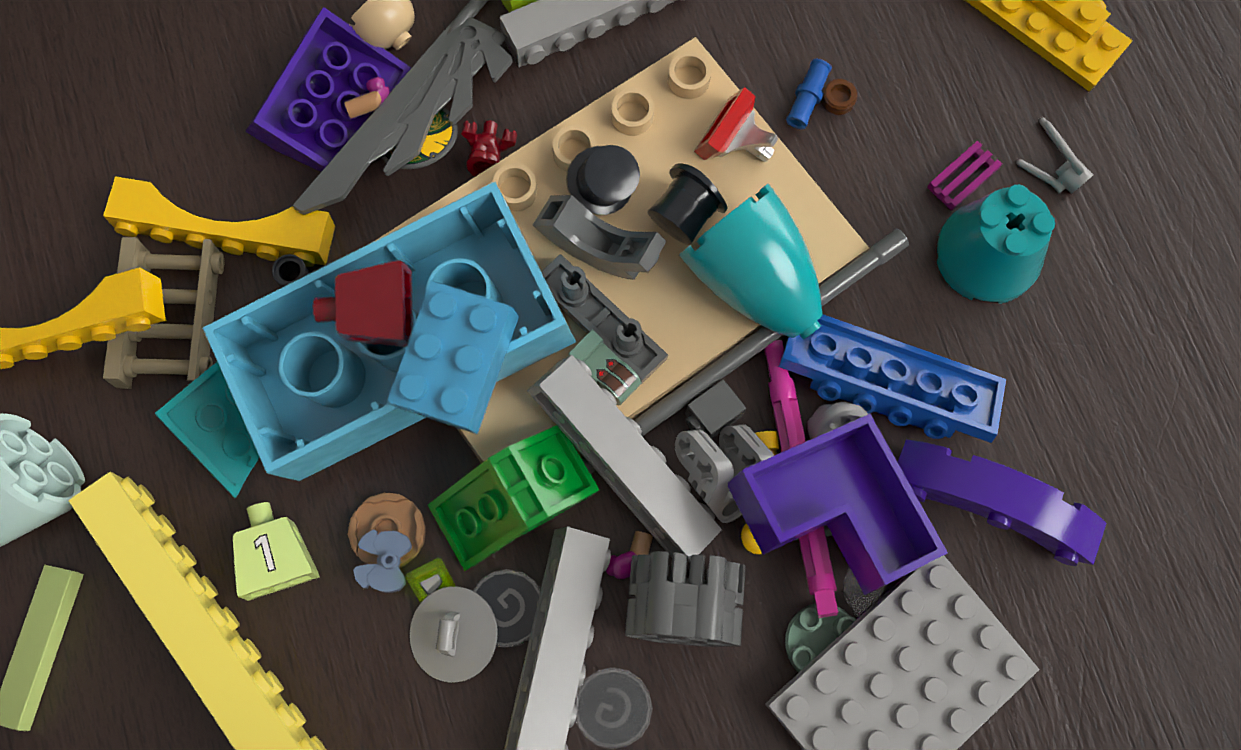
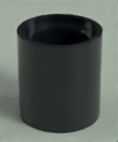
M292 254L279 257L272 267V275L280 288L310 274L303 260ZM291 272H300L299 277L294 281H285L287 275Z

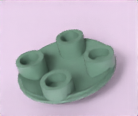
M815 604L801 609L791 619L785 635V649L792 666L800 672L853 624L856 619L838 606V614L836 616L818 618Z

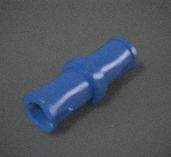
M813 59L811 61L803 83L797 86L795 102L786 118V122L790 126L797 129H805L807 127L815 105L819 104L822 99L823 93L821 90L832 69L828 62L822 59Z

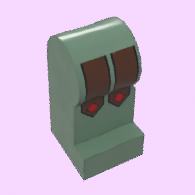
M593 329L569 352V356L573 355L575 359L582 360L590 368L593 380L600 388L608 390L614 396L619 406L642 384L635 371L617 357L603 343V339Z

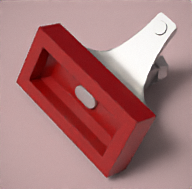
M744 87L729 97L694 152L703 160H707L716 156L723 157L732 151L745 149L766 162L775 151L772 147L775 145L778 137L774 133L758 128L755 124L753 106L756 96Z

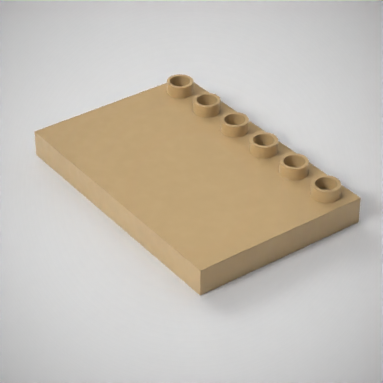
M696 37L375 240L377 241L496 182L540 270H544L561 254L573 266L581 268L585 272L586 278L626 316L637 320L642 330L668 354L667 360L620 406L616 405L625 417H629L632 420L636 419L763 327L737 312L716 296L679 256L690 245H686L670 236L648 215L647 211L660 199L673 181L669 174L673 165L678 163L688 164L704 173L716 186L728 206L725 213L716 211L705 222L691 244L694 250L700 247L696 242L698 238L745 200L752 196L757 202L759 199L755 194L768 183L788 209L800 230L809 250L819 286L869 250L863 239L779 138L772 147L775 150L773 155L766 162L745 149L732 151L723 157L716 156L707 160H703L694 152L729 97L739 91ZM753 107L755 111L754 120L758 128L774 133ZM605 145L621 146L627 149L638 163L640 169L639 183L628 203L613 214L595 215L604 222L619 229L633 232H658L666 240L664 247L659 253L657 263L648 273L639 272L635 280L617 277L586 264L559 248L533 226V223L551 195H570L566 184L567 169L577 154L587 148ZM563 310L561 312L576 343L496 382L478 435L457 428L481 463L508 446L556 426L554 421L527 390L556 363L568 357L569 352L587 335ZM576 448L577 452L579 453L580 457L582 458L583 455H582V454L580 453V451Z

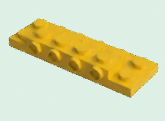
M965 0L1089 92L1133 41L1106 22L1111 13L1106 10V5L1102 0Z

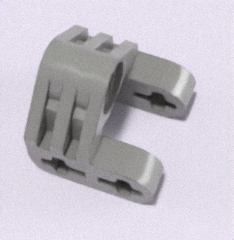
M744 424L724 427L719 436L720 448L703 430L697 429L680 432L676 437L675 451L679 461L690 473L688 481L722 523L736 520L742 514L728 489V482L741 470L774 456V454L751 428Z

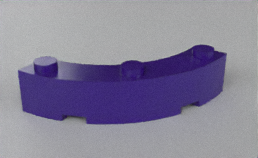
M906 439L898 464L919 502L929 499L987 518V523L1004 530L1012 529L1037 542L1053 553L1055 560L1063 564L1077 566L1078 562L1094 565L1107 523L1088 507L1075 502L1074 505H1070L1062 500L1064 494L1062 491L1002 464L975 455L972 456L971 462L951 456L952 451L947 447Z

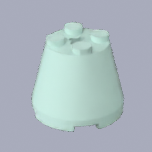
M2 413L0 414V547L71 510L73 507L68 500L81 492L80 486L85 482L78 463L56 438L49 443L38 433L29 429L31 426L29 420L16 415Z

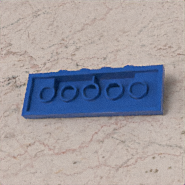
M824 314L817 320L821 326L807 338L802 339L800 335L794 338H787L779 367L811 378L810 388L818 391V395L825 400L834 401L839 398L855 405H860L867 413L875 411L888 416L889 421L894 425L906 426L911 424L922 428L928 437L934 439L951 438L956 430L992 443L998 434L1006 379Z

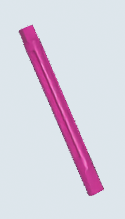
M775 340L764 348L771 381L768 383L780 448L781 452H784L806 442L794 381L790 378L788 370L779 367L784 351L782 340ZM823 526L799 538L809 593L814 596L818 618L836 616L838 614L834 594L837 588Z

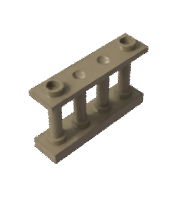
M122 237L117 274L139 267L147 272H150L151 269L200 270L198 290L162 289L164 304H196L194 325L152 324L148 330L116 334V338L108 341L103 379L115 388L131 389L133 377H136L137 374L188 375L187 381L192 383L213 365V360L209 357L211 345L203 327L213 323L218 275L223 274L225 262L223 253L218 250L211 239H203L202 255L151 254L137 237ZM142 338L192 339L190 359H138L136 356L137 342H140Z

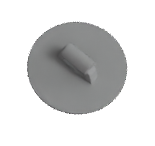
M463 587L439 589L421 602L412 618L410 645L413 655L420 667L435 679L444 682L468 680L479 674L487 666L494 654L498 635L496 619L488 603L476 592Z

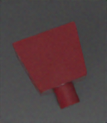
M402 260L337 275L335 278V296L314 299L313 313L316 322H336L337 334L347 341L407 347L413 331L411 269Z

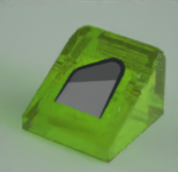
M436 558L407 573L405 576L419 602H422L427 596L439 589L455 587L448 568L441 558Z

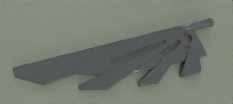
M470 0L390 92L383 103L370 115L293 204L297 212L305 215L343 201L370 163L397 146L383 170L386 176L391 175L420 154L435 114L452 98L453 102L449 116L451 126H454L473 107V76L485 62L493 82H496L513 63L512 57L500 46L507 36L497 29L474 19L475 15L488 0Z

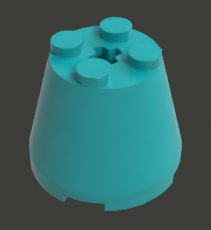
M1019 184L999 189L959 208L947 219L938 234V259L936 260L938 268L946 282L965 298L970 300L976 298L983 301L998 302V304L1012 301L1025 293L1039 277L1052 230L1055 227V219L1050 214L1046 204L1025 186Z

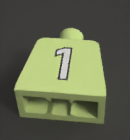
M269 502L258 503L247 508L251 528L233 534L238 597L249 601L319 578L317 568L292 520L288 517L274 520Z

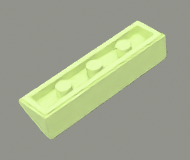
M44 565L0 689L1 726L18 731H30L84 574Z

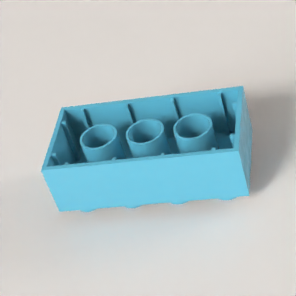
M496 182L203 327L267 474L301 481L426 418L399 409L387 402L407 347L347 341L337 334L336 322H316L313 313L314 299L335 296V278L339 274L402 260L411 269L413 328L431 281L512 306L519 318L496 382L576 343Z

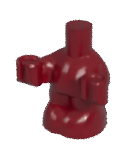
M467 120L464 121L461 134L467 139L468 144L472 146L471 154L467 160V170L476 177L501 161V152L516 145L517 132L515 130L509 132V129H505L503 137L500 139L496 136L498 127L496 122L491 120L485 121L482 133L476 134L477 124L475 122L470 124Z

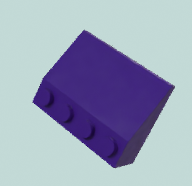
M323 7L311 22L245 132L275 151L322 172L374 112L371 111L351 119L344 102L369 93L366 83L376 77L384 79L385 86L389 87L390 94L410 71L411 67L384 48L374 47L365 42L354 31L352 26Z

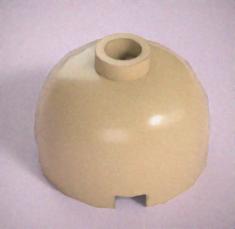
M367 0L351 17L356 24L349 25L353 27L354 31L365 42L372 46L381 47L385 50L393 46L398 50L412 37L408 31L414 24L415 13L410 0Z

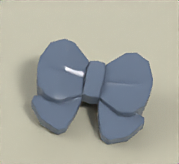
M374 529L363 535L358 546L370 554L377 555V564L356 566L353 570L355 580L364 589H368L370 585L371 588L384 593L400 591L406 584V578L399 569L401 564L400 558L411 550L412 544L410 539L397 531H384L378 534V531Z

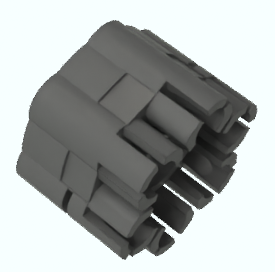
M656 551L650 555H632L628 596L635 599H628L625 636L650 642L702 647L741 646L743 609L736 606H743L746 565L727 562V559L724 557L710 555L709 569H707L706 580H704L705 556L691 555L688 578L686 577L687 555L673 553L671 577H668L669 552Z

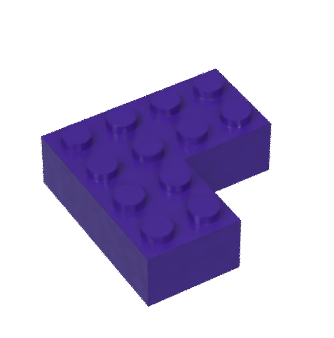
M871 414L741 470L728 482V489L763 555L827 525L864 595L948 553Z

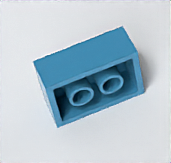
M431 281L387 402L399 409L478 435L519 318L515 310L510 305Z

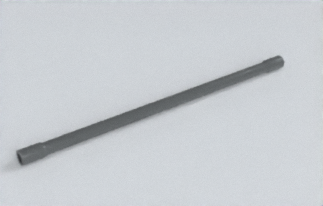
M897 228L872 245L866 253L821 284L819 288L822 306L877 266L885 264L907 248L909 241L905 234ZM765 327L760 328L638 416L634 421L641 428V436L646 435L773 343L782 334ZM583 456L581 459L590 474H592L596 470Z

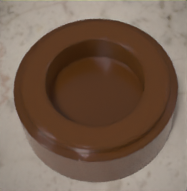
M834 79L825 86L821 100L828 112L835 115H844L853 109L858 94L851 82L845 79Z

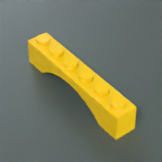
M116 176L103 215L114 227V230L124 236L148 235L152 239L163 243H171L172 240L184 241L189 246L199 249L203 247V239H211L216 247L230 254L255 253L258 257L270 261H276L283 255L292 254L300 257L306 267H312L314 264L326 265L335 230V224L329 212L316 210L303 215L297 212L293 206L278 214L258 220L242 222L214 221L195 216L175 206L162 196L151 182Z
M140 267L107 276L82 302L58 318L30 327L0 328V369L10 368L14 366V362L25 359H43L48 356V353L57 350H76L81 348L83 343L90 341H109L116 338V334L145 331L150 329L152 324L166 321L161 279Z

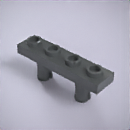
M560 254L541 271L559 308L587 334L593 329L603 339V343L635 371L642 383L667 360L668 354L642 330L640 323L626 316L586 278L585 272L581 268L573 266Z

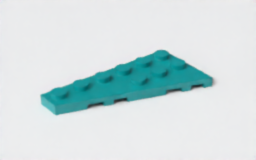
M217 361L154 413V415L233 498H236L260 456Z

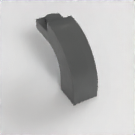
M551 195L533 223V226L571 256L600 271L635 280L639 272L648 273L657 263L659 253L666 243V240L658 232L626 231L604 222L584 207L573 195Z

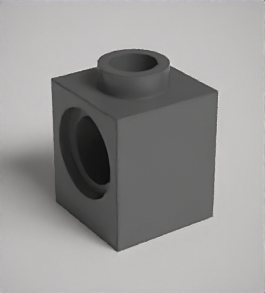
M723 379L688 404L685 412L688 418L685 419V422L690 430H703L713 439L720 434L724 427L731 426L743 416L746 407Z

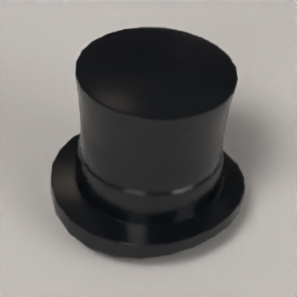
M617 145L594 146L577 154L571 161L566 175L567 189L569 194L573 195L591 213L595 215L613 214L628 203L632 193L636 190L640 178V169L635 157L627 149Z
M678 163L673 165L669 171L670 177L673 179L669 188L647 212L651 219L666 233L686 245H691L705 222L716 211L725 213L728 206L716 186L704 173L691 165Z

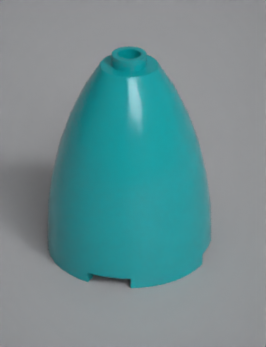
M768 183L755 194L759 199L757 202L752 196L697 239L696 242L700 246L697 250H694L690 245L679 256L716 296L737 312L776 333L791 338L800 335L802 339H805L821 326L817 321L823 315L818 279L809 250L800 230L788 209Z

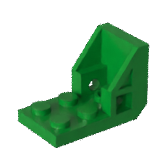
M556 425L508 446L489 457L430 502L428 507L461 566L466 571L516 538L592 496L600 489L573 443Z

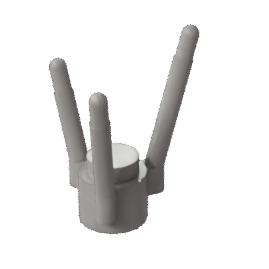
M1040 118V124L1067 160L1055 171L1059 178L1056 179L1022 159L1017 160V165L1050 184L1058 193L1066 188L1072 194L1091 178L1093 174L1077 159L1051 122L1045 118Z

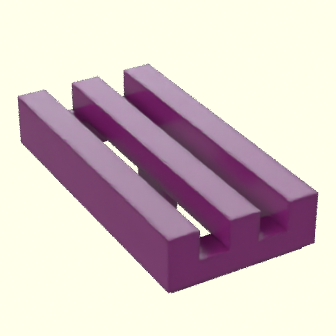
M978 140L933 179L927 187L951 211L990 178L1002 165L998 159L993 161L990 158L993 154L988 150L984 152L981 149L982 144ZM972 156L977 158L943 190L939 187ZM984 165L987 169L953 200L948 196L980 166Z

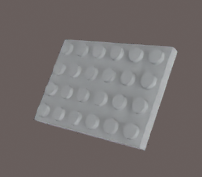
M943 555L906 574L768 700L765 705L803 750H957L1040 669Z

